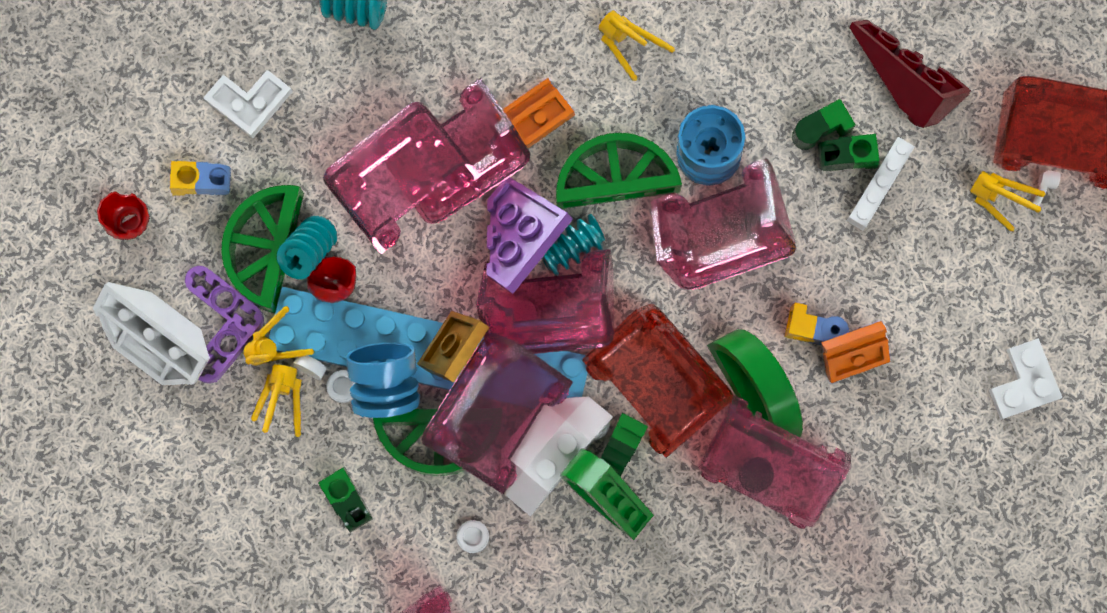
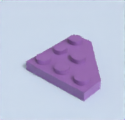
M506 176L487 199V210L490 212V225L487 226V248L490 250V263H487V275L494 282L513 294L573 218L561 208L511 177Z

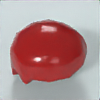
M115 191L111 192L100 201L97 208L100 225L108 235L119 240L135 239L137 236L142 235L147 229L150 220L147 205L133 193L122 195ZM136 215L122 223L123 219L126 216Z
M324 257L317 268L307 277L308 291L318 300L327 303H338L350 297L356 285V266L349 260L341 257Z

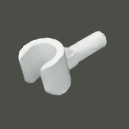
M1050 170L1041 173L1038 180V189L1045 193L1047 188L1057 189L1061 174ZM1036 195L1033 203L1040 206L1043 197Z

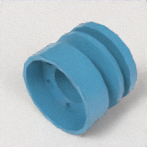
M708 105L693 110L685 117L678 134L676 154L678 166L686 177L695 183L707 186L721 184L732 178L739 168L746 138L744 126L737 115L725 107ZM709 147L715 148L710 155L705 153V150H708Z
M379 343L357 348L347 354L348 378L350 381L355 382L350 388V395L353 398L351 405L354 414L361 417L385 418L411 412L419 406L420 395L417 392L419 384L415 378L411 377L417 371L415 349L412 346L402 343Z

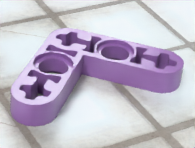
M195 266L185 275L186 287L227 320L206 346L210 358L207 364H210L215 359V356L210 354L213 349L220 356L226 358L224 363L218 359L213 364V369L216 370L213 375L208 373L204 377L200 375L198 380L211 384L217 382L242 353L245 345L251 342L253 333L262 328L264 316L257 306L204 266ZM207 274L205 276L206 282L215 288L211 293L201 285L194 288L196 284L195 280H193L194 276ZM223 292H230L233 295V303L228 308H220L216 303L218 295ZM241 301L244 304L240 308L249 315L253 311L256 312L254 315L256 323L253 326L249 323L245 327L242 326L244 319L236 312L233 318L229 316L237 310ZM231 335L236 337L237 347L232 352H224L220 347L221 341L225 336Z

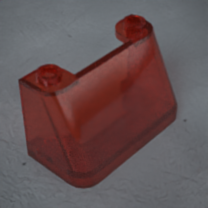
M1034 76L1018 77L1003 94L993 163L1002 164L1001 168L1008 171H1019L1021 167L1034 163L1089 174V180L1095 182L1094 186L1107 189V90Z
M654 304L645 305L632 312L582 359L587 365L586 370L593 379L597 381L600 379L603 381L611 380L651 426L648 432L650 437L648 440L649 444L657 453L663 454L666 458L735 399L725 382L671 320Z

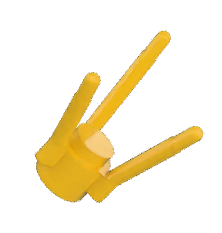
M615 10L610 11L599 24L598 29L604 34L601 41L610 48L633 81L637 80V76L615 45V40L620 43L629 36L642 46H646L647 41L642 38L644 37L671 53L675 51L673 46L635 25L625 16H620Z
M982 171L970 191L977 196L974 202L983 206L1009 231H1014L1015 227L988 202L989 199L995 202L998 196L1002 195L1035 212H1041L1040 206L1004 189V186L1040 197L1046 195L1044 191L1003 178L995 173L990 175Z
M288 306L283 307L261 330L253 333V341L248 342L244 348L246 364L258 366L269 361L274 362L279 359L314 354L313 349L277 352L276 344L271 339L265 337L289 312Z
M274 364L271 374H267L265 386L251 416V420L254 422L258 419L271 391L272 394L262 428L263 433L269 431L279 394L289 395L290 390H293L294 432L296 437L301 435L300 388L302 380L296 378L298 370L293 367Z

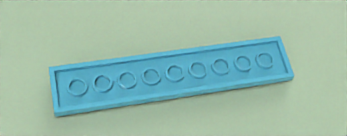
M282 287L275 315L285 306L289 307V312L271 329L269 339L276 344L278 352L313 349L314 354L309 356L314 359L347 367V354L357 348L379 343H402L410 345L415 349L417 365L443 323L344 300L338 303L322 302L311 293ZM485 333L475 351L488 359L487 366L476 363L484 369L479 375H474L464 366L453 383L417 365L415 375L411 376L419 384L534 410L542 400L582 397L591 356Z

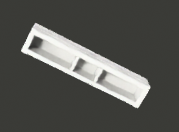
M897 137L854 210L846 220L848 223L862 231L867 227L915 148L912 144Z

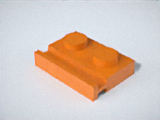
M546 78L498 112V117L504 122L507 129L524 151L575 116V111L551 84L549 78Z
M882 321L821 342L824 349L825 371L831 383L890 362L888 339L885 334L887 329Z

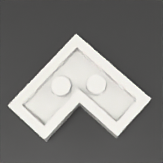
M266 70L247 93L225 75H222L203 98L219 113L251 138H254L293 91L288 85Z
M1039 338L1006 350L1018 380L989 390L1000 420L1062 399Z

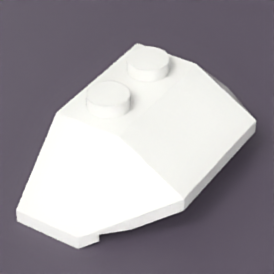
M110 282L104 285L93 310L96 316H99L102 328L112 348L161 385L195 384L210 359L201 329L152 292Z
M589 396L542 400L501 449L506 496L531 517L562 480L560 474L580 449L587 450L613 419V416Z

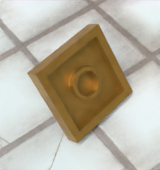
M451 311L417 365L453 383L464 366L474 375H479L484 369L476 363L487 366L488 359L475 351L489 327L478 319Z

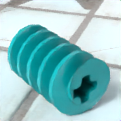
M320 0L319 5L324 18H330L333 15L336 21H342L345 17L348 24H353L357 20L360 27H365L369 22L370 28L377 30L384 19L387 0Z
M591 213L587 216L588 224L582 219L576 221L577 230L573 226L568 225L565 228L566 236L561 233L541 258L547 269L555 276L559 275L558 264H561L568 270L570 269V258L577 264H580V253L583 252L590 259L592 258V247H595L600 253L603 252L602 242L605 241V237L597 220Z
M310 216L303 220L277 251V262L282 271L294 279L307 278L336 244L338 238L335 226L322 216Z

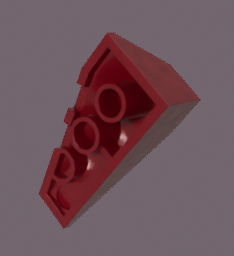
M868 19L852 22L849 26L897 105L908 115V120L912 124L922 128L938 124L971 93L972 90L941 66L935 71L924 65L922 61L924 55L917 51L912 52L908 49H899L900 42L896 37Z

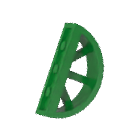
M629 133L604 134L586 141L568 157L558 177L556 206L566 209L679 193L682 187L681 177L669 155L652 141ZM617 148L633 150L643 154V157L624 181L621 178ZM607 150L612 182L607 181L582 163V161L597 152ZM652 161L665 174L639 178ZM574 170L595 184L565 189Z
M273 186L251 195L233 212L223 233L222 260L230 281L246 299L258 308L271 313L276 312L285 276L277 262V251L296 229L304 192L300 186ZM283 201L277 225L265 206ZM258 212L274 237V241L240 234L245 223ZM236 244L271 251L240 272L237 271L235 261ZM267 268L261 295L258 296L251 292L243 282Z
M743 329L734 330L707 345L708 349L770 456L797 442L801 438L803 431L800 406L786 373L771 351L756 336Z
M414 409L411 412L398 416L373 418V422L382 445L400 464L423 475L449 476L473 467L489 453L501 430L503 409ZM418 425L396 448L392 444L385 426ZM434 425V466L421 464L404 456ZM444 425L473 452L471 455L453 464L444 465ZM460 425H491V428L484 442L479 445Z
M580 449L560 474L563 481L574 492L633 540L636 539L654 516L611 465L585 449Z

